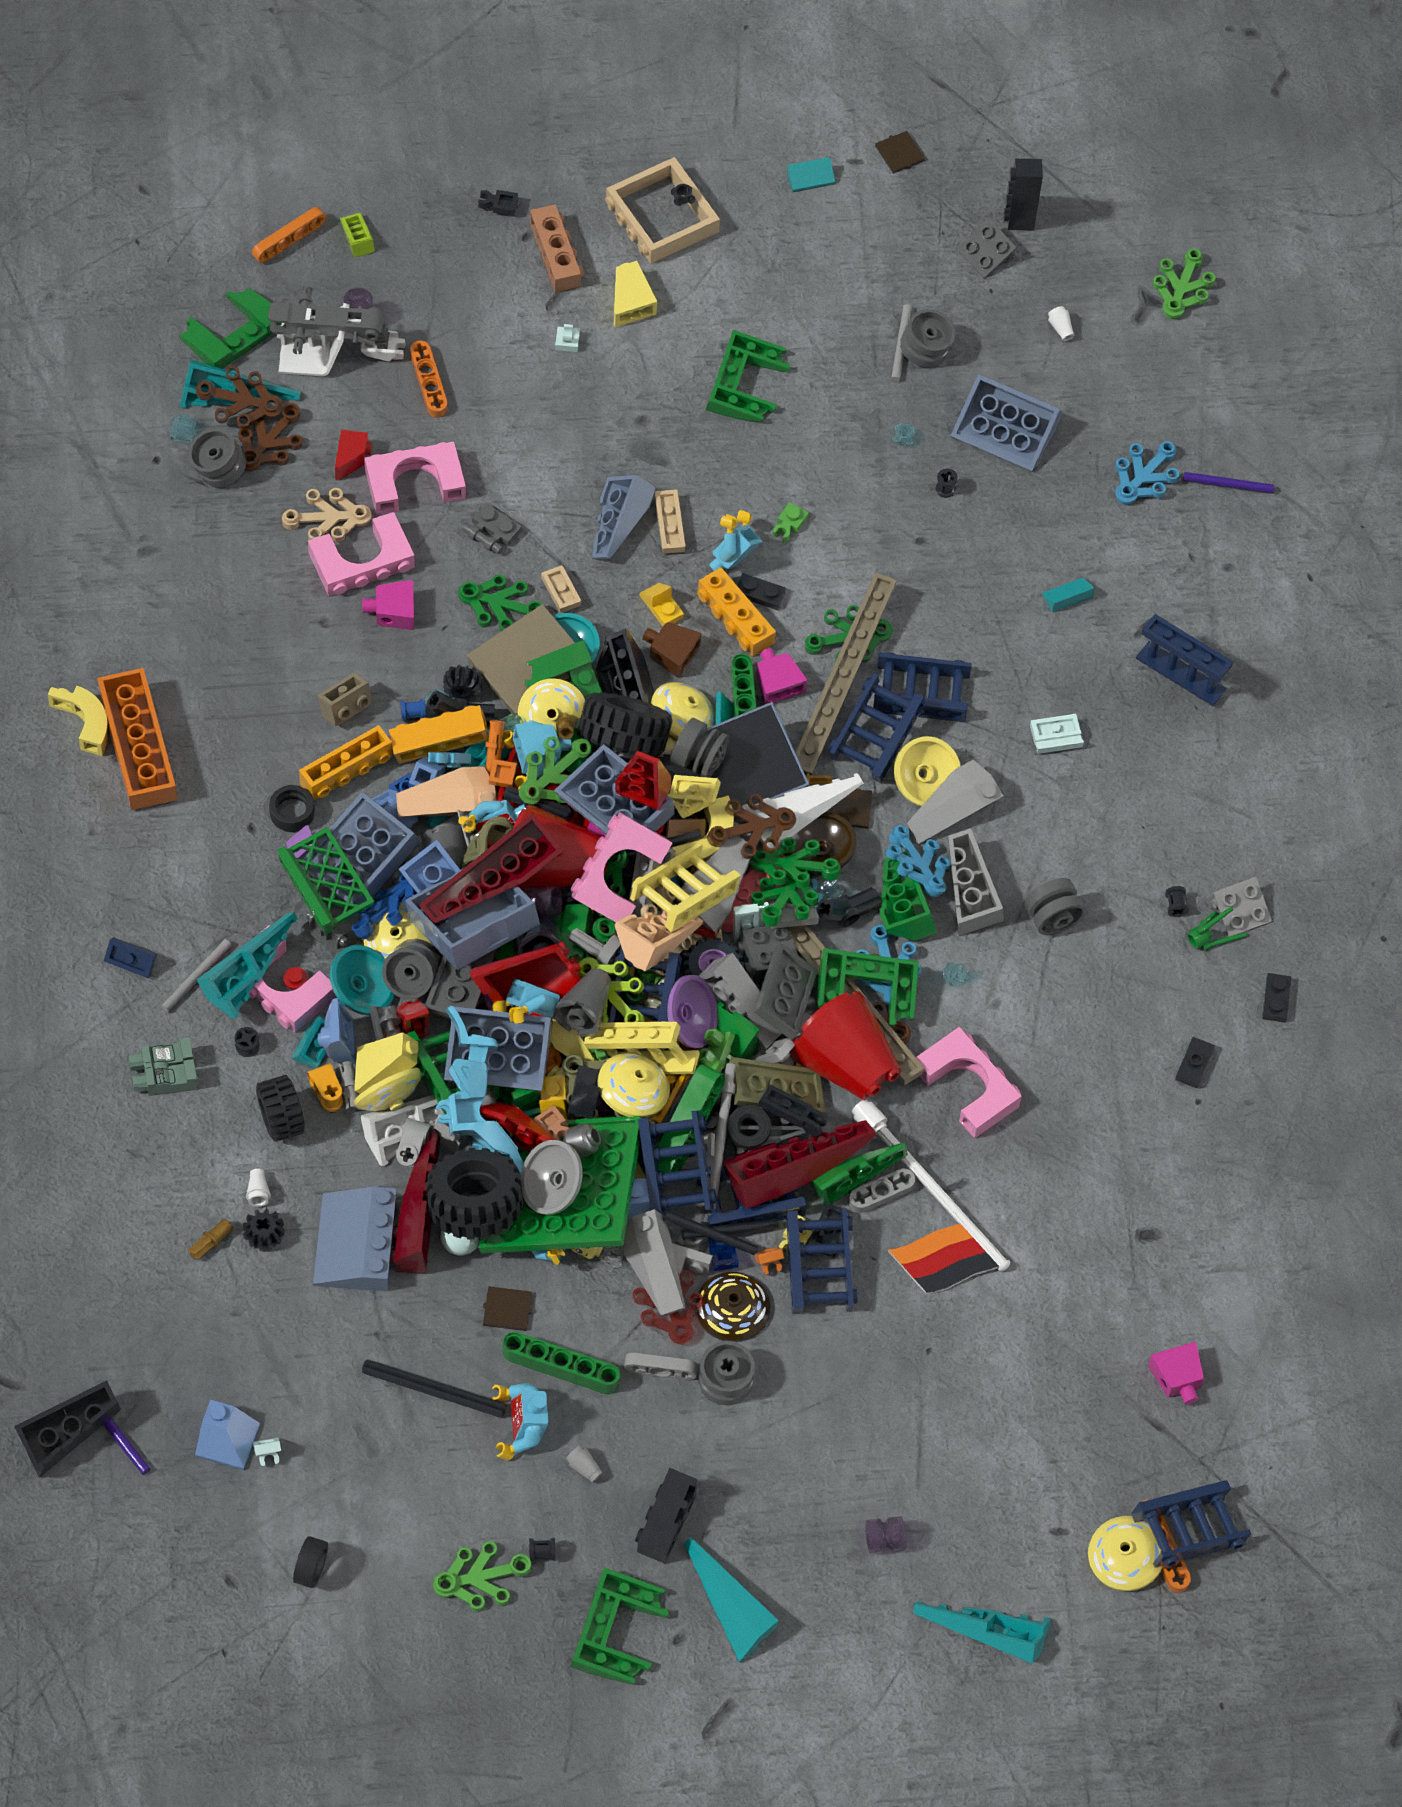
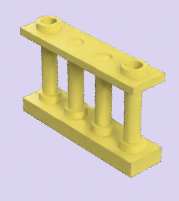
M700 842L692 847H687L682 853L643 877H638L632 884L633 889L630 899L635 901L646 895L667 912L668 917L665 927L671 932L736 893L741 875L737 871L733 870L726 875H721L699 858L703 846ZM694 865L714 882L710 885H705L686 869ZM678 875L698 892L694 895H689L670 879ZM662 885L682 902L678 905H672L654 889Z
M677 1022L601 1023L596 1034L585 1037L584 1045L587 1049H604L610 1058L622 1053H634L645 1056L654 1061L665 1074H694L700 1055L698 1050L683 1051L677 1044L681 1028ZM625 1048L627 1052H618L616 1049ZM637 1048H647L648 1051H639ZM659 1048H669L670 1051H661Z

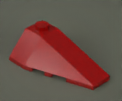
M640 751L634 754L615 781L616 794L658 811L671 789V775L660 759Z
M497 1102L480 1106L481 1117L485 1121H497L519 1149L531 1152L542 1142L557 1140L513 1104L506 1105Z

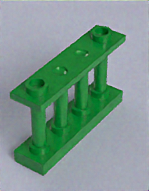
M415 1031L407 1033L406 1035L418 1041L419 1050L416 1067L420 1069L422 1077L437 1103L441 1100H447L450 1095L456 1092H460V1089H448L447 1083L451 1081L444 1080L445 1073L443 1074V1072H438L437 1066L446 1063L447 1052L435 1057L429 1056L427 1053V1049L449 1042L450 1031L426 1040L419 1039ZM487 1085L495 1099L500 1097V1086ZM441 1109L444 1115H446L447 1112L444 1109Z

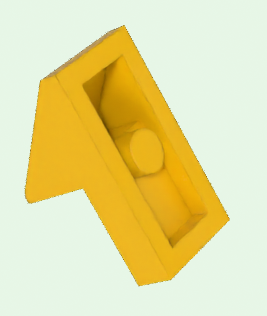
M657 583L640 592V597L662 626L668 622L674 624L684 619V613L672 598L671 586Z
M566 1076L544 1077L541 1100L539 1101L541 1113L554 1105L561 1115L568 1120Z

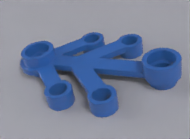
M403 875L399 878L400 883L383 889L376 894L375 898L378 902L375 905L360 912L363 918L357 920L352 926V930L357 937H361V939L369 938L374 932L373 925L388 910L389 913L386 919L390 925H396L402 920L403 917L399 912L400 898L405 894L402 903L406 907L405 900L415 894V890Z

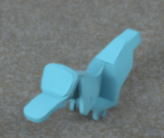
M449 1006L446 1008V1011L457 1030L459 1047L469 1048L468 1060L455 1059L449 1069V1073L460 1089V1092L450 1095L447 1100L439 1101L436 1110L444 1109L447 1114H440L437 1122L449 1124L450 1136L470 1135L484 1148L490 1149L491 1152L498 1151L503 1154V1157L507 1156L518 1167L521 1175L524 1163L519 1155L518 1147L497 1121H485L479 1111L480 1105L484 1101V1097H486L488 1067L485 1063L488 1051L498 1049L497 1041L480 1035L472 1034L468 1036L460 1015L453 1006Z

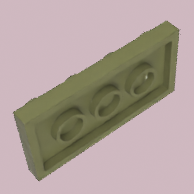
M735 1057L729 1061V1063L736 1065L734 1105H753L759 1107V1100L769 1085H773L814 1106L813 1108L821 1111V1113H825L820 1075L805 1067Z

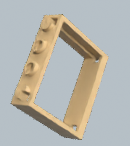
M675 157L606 188L605 201L608 204V209L614 212L619 225L624 226L629 239L632 242L635 241L640 254H644L650 264L719 233L720 218ZM667 177L670 178L675 186L679 184L691 186L695 202L688 204L701 222L656 243L652 242L621 199Z

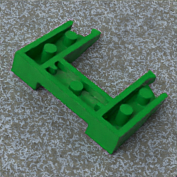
M246 288V291L233 293V291H229L226 293V297L250 321L224 339H218L192 317L187 320V326L189 327L185 333H180L179 337L205 364L223 369L274 334L270 330L271 321L268 318L271 303L250 288Z
M733 330L706 410L732 418L762 422L764 420L763 415L767 411L774 412L777 404L737 391V387L745 364L788 372L790 364L783 363L781 355L786 353V348Z
M584 640L526 662V665H532L531 680H525V687L567 672L572 685L582 693L585 699L593 692H602L590 662L592 660Z
M584 904L566 905L563 912L537 913L538 918L550 916L558 922L563 942L570 952L568 957L571 958L579 955L580 960H583L587 951L568 939L571 932L576 928L590 936L594 918L591 908ZM516 938L499 947L494 962L497 959L502 960L517 955Z
M824 948L820 956L818 1007L821 1008L822 1005L844 993L845 977L889 983L888 1025L890 1027L896 1026L897 1020L906 1017L911 1021L914 1019L919 961Z
M604 1567L569 1667L606 1679L633 1685L636 1682L633 1677L641 1669L647 1672L652 1663L606 1647L605 1645L618 1606L667 1618L668 1608L661 1609L659 1595L665 1594V1589Z

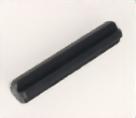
M507 786L504 791V799L523 805L524 802L519 796V789ZM540 799L535 804H526L537 806L566 820H569L572 813L571 807L548 799Z

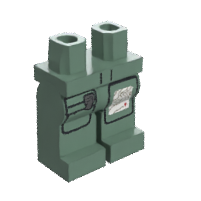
M190 1037L180 1039L178 1043L158 1044L150 1047L148 1045L141 1046L140 1053L129 1055L131 1071L144 1069V1074L132 1076L134 1091H147L148 1096L156 1095L155 1093L165 1094L197 1090V1077Z

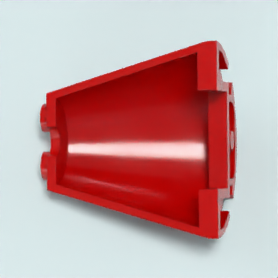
M527 805V809H522L513 828L533 813L563 852L526 882L517 886L525 894L556 890L573 885L577 878L581 879L585 872L583 867L588 858H593L597 852L595 846L602 835L542 808ZM607 862L604 867V874L607 870Z
M563 941L554 945L475 967L470 970V976L484 995L488 994L494 1003L506 1000L514 978L560 995V1001L582 979L578 973L582 968L575 958L570 960L568 957L570 952ZM506 1006L507 1013H509L511 1006ZM535 1012L531 1014L524 1013L525 1015L543 1016Z
M854 991L853 995H849L846 992L824 1004L801 1027L803 1030L800 1038L795 1037L793 1040L795 1046L790 1050V1057L865 1101L868 1097H873L881 1090L880 1085L883 1082H893L900 1075L901 1069L866 997L859 991Z

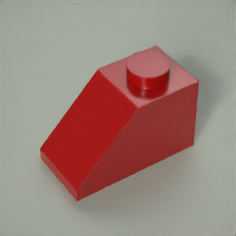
M341 430L335 462V480L340 481L365 465L364 458L367 455L371 456L372 442H369L367 432Z
M419 1000L405 1002L396 1008V1014L400 1016L401 1020L399 1026L402 1033L407 1034L415 1031L419 1039L430 1035L429 1011Z

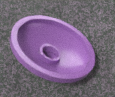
M687 975L678 979L668 998L669 1022H677L681 1028L677 1039L688 1048L704 1047L708 1044L704 1039L706 1031L717 1028L718 1015L715 995L709 984L697 975Z

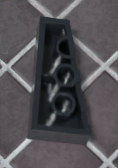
M1015 158L1014 166L1010 167V181H1008L1005 199L1006 208H1004L1003 220L1007 221L1008 230L1034 231L1043 179L1042 159Z
M106 1380L14 1427L40 1478L116 1415L121 1408Z

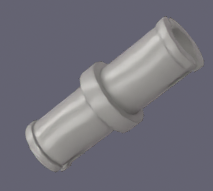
M351 1061L342 1062L343 1067L341 1063L338 1065L342 1082L340 1086L342 1087V1093H344L346 1111L356 1112L361 1109H356L354 1100L359 1096L354 1091V1064Z

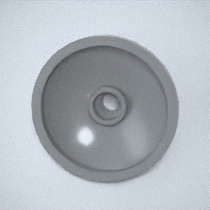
M548 1140L536 1146L526 1158L521 1172L524 1200L531 1209L546 1215L560 1213L570 1206L576 1198L582 1182V1164L579 1155L571 1145L559 1140Z

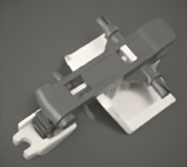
M307 286L303 287V294L299 299L300 305L285 302H273L270 304L268 313L269 321H271L270 330L272 333L277 334V338L281 339L282 344L279 374L328 375L344 338L352 339L353 343L361 342V352L368 357L388 362L392 359H404L403 350L397 349L405 348V339L399 338L397 331H388L387 326L383 325V313L379 308L362 309V306H359L358 309L349 308V304L343 303V306L340 307L316 306L312 303L311 294L313 289L309 286L308 291Z

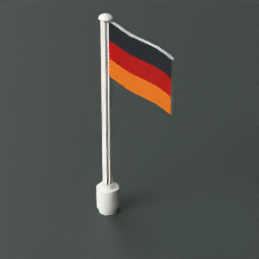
M867 1099L865 1101L862 1100L853 1108L854 1119L857 1122L866 1120L876 1131V1135H879L888 1146L900 1144L886 1128L888 1119L873 1102H868ZM908 1152V1155L901 1159L902 1162L959 1224L936 1230L908 1245L889 1249L890 1255L926 1295L947 1290L977 1274L999 1268V1271L1008 1269L1010 1260H1006Z

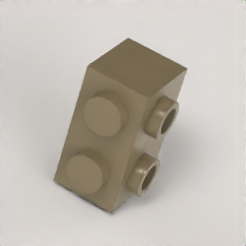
M355 672L317 695L322 717L335 727L373 704L368 682Z

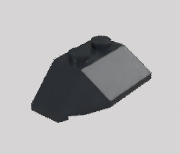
M625 628L607 636L596 667L602 692L623 695L651 704L654 688L645 657L632 635Z

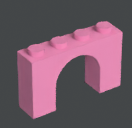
M441 442L437 445L419 446L415 449L397 450L392 453L375 454L364 458L365 473L376 515L399 511L395 481L402 473L413 469L427 471L437 479L443 503L466 499V485L454 442Z
M394 512L372 519L373 533L379 543L381 552L370 562L355 564L343 559L338 553L330 534L308 541L309 555L328 596L340 595L347 590L364 587L370 582L384 580L391 575L405 573L415 568L414 553Z
M621 812L611 818L607 826L609 828L608 833L605 837L601 836L595 846L597 852L593 858H588L583 867V870H585L581 879L577 878L571 887V891H573L571 896L614 922L631 915L636 905L607 887L604 880V867L607 860L620 850L632 849L661 864L672 845L670 840Z
M286 940L280 942L275 951L277 954L270 965L287 952ZM320 970L301 987L293 991H276L267 986L261 978L258 983H255L249 993L251 998L255 997L261 1002V1006L269 1014L273 1013L284 1028H290L294 1033L337 997L333 991L330 979Z
M960 1027L916 1057L924 1067V1073L919 1077L927 1086L946 1073L956 1069L973 1071L982 1078L986 1086L985 1093L962 1109L959 1122L974 1139L1020 1106L1022 1096L1018 1087L1009 1083L1004 1072L991 1063L988 1054L984 1050H980L974 1044L972 1036L964 1032Z

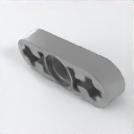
M903 1168L860 1186L851 1192L849 1206L854 1212L864 1213L905 1195L913 1190L915 1175L911 1170ZM903 1177L904 1180L909 1179L908 1185H905L903 1182L899 1183L900 1178ZM878 1186H885L888 1188L889 1193L885 1196H880L876 1193L875 1189ZM859 1196L860 1199L865 1198L864 1204L856 1202V1197Z
M641 1353L626 1354L624 1369L630 1373L682 1380L695 1379L698 1364L692 1360Z

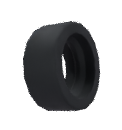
M287 785L279 788L270 798L269 811L271 820L277 828L286 832H297L306 825H310L315 813L312 795L307 789L298 785ZM297 799L304 802L306 811L299 817L286 818L279 814L278 806L285 800Z
M311 1536L305 1539L295 1565L294 1583L309 1588L316 1586L328 1553L327 1541Z

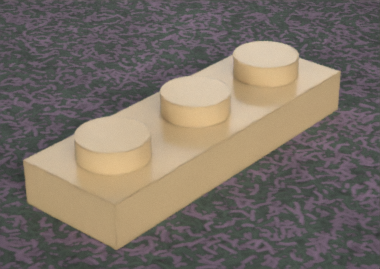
M677 489L655 491L654 497L662 554L685 552Z

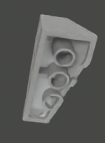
M971 760L953 770L906 825L918 845L1003 797L992 775L977 762Z
M739 836L731 837L706 861L709 866L721 875H726L733 870L741 875L736 893L697 916L703 920L702 925L714 933L719 930L730 916L734 899L740 889L739 886L743 874H745L750 859H745L741 855V848L747 841ZM745 848L746 853H752L750 848ZM699 869L693 874L705 885H710L714 882ZM687 882L681 888L689 895H694L698 892ZM677 897L675 898L676 905L682 902Z
M654 1209L633 1216L627 1222L624 1245L622 1247L625 1257L661 1316H666L686 1308L668 1224L666 1220H663L664 1215Z

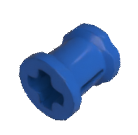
M420 699L418 702L400 701L402 721H406L408 718H426L424 699Z

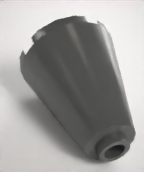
M461 825L440 826L438 832L432 833V829L422 833L421 840L424 848L437 840L458 868L462 869L463 856L466 854L468 847Z
M591 969L556 1004L554 1017L567 1031L570 1032L571 1029L579 1031L577 1035L590 1037L599 1030L611 985V978L605 970Z

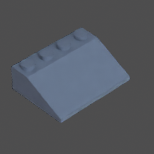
M978 374L950 436L1033 472L1050 442L1063 412L1057 407Z
M604 744L554 790L555 794L604 834H607L609 831L607 826L614 815L617 816L619 812L654 832L674 815V800L669 796L666 797L658 811L616 794L615 781L628 763Z
M363 792L359 794L329 829L371 897L378 892L420 843L414 832ZM325 836L317 842L316 847L328 849L330 840ZM314 852L311 862L323 864L326 854ZM309 853L302 860L307 861ZM330 855L327 866L340 868L342 860L340 857ZM309 867L308 872L318 880L322 869ZM325 871L322 881L335 883L338 873ZM342 874L339 884L351 887L353 877ZM326 887L329 891H333V888ZM337 889L335 896L341 901L347 902L349 892ZM353 893L352 904L360 905L367 901L364 895Z
M454 1007L464 1023L468 1036L472 1034L480 1035L497 1041L498 1049L488 1051L485 1059L488 1067L487 1085L542 1091L553 1025L551 1017L524 1014L525 1021L515 1024L514 1021L510 1022L509 1013ZM452 1020L444 1080L454 1081L449 1073V1069L455 1059L468 1060L469 1048L459 1047L458 1033Z
M365 1187L323 1194L313 1286L388 1291L393 1229L397 1207V1188Z

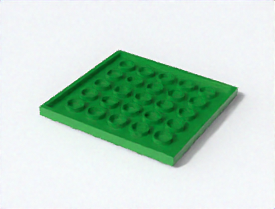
M624 1116L566 1120L568 1128L588 1123L598 1130L601 1137V1143L596 1153L580 1158L582 1182L576 1198L562 1212L546 1215L531 1209L523 1197V1209L515 1222L513 1221V1225L507 1230L503 1229L501 1234L496 1236L492 1234L486 1239H481L480 1237L478 1247L480 1252L498 1253L623 1246L641 1139L638 1119H642V1117ZM518 1148L519 1155L524 1163L530 1152Z

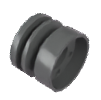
M693 717L682 730L670 760L684 769L694 761L693 773L697 775L702 770L701 777L710 778L720 766L726 754L730 737L726 733H722L718 737L719 730L716 728L706 736L707 724Z

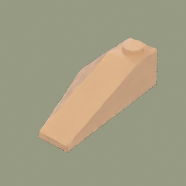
M462 767L396 793L398 817L458 815V809L469 814L483 801H496L495 785L489 784L490 776L485 767Z
M663 911L662 915H654L652 912L645 913L644 917H637L635 914L628 915L618 920L615 928L625 958L632 962L636 968L646 971L657 965L669 952H672L702 925L703 920L696 917L671 932L665 927L668 917L667 912Z

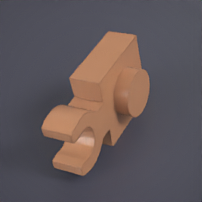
M554 1105L534 1118L538 1125L559 1141L564 1136L566 1130L569 1129L566 1119Z

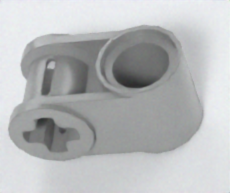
M411 1118L407 1119L396 1154L400 1164L411 1168L414 1167L421 1149L433 1130V1125ZM407 1154H414L413 1159L407 1158Z

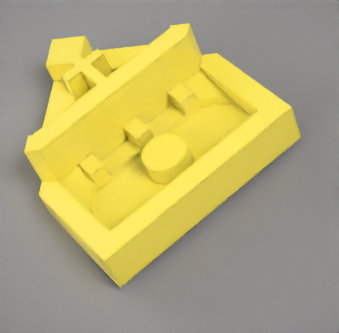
M674 775L671 790L667 796L674 800V806L681 817L685 818L713 804L721 782L718 778Z

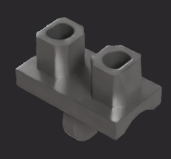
M371 1006V1024L375 1032L376 1041L400 1034L399 1024L401 1020L400 1016L396 1014L395 1006Z

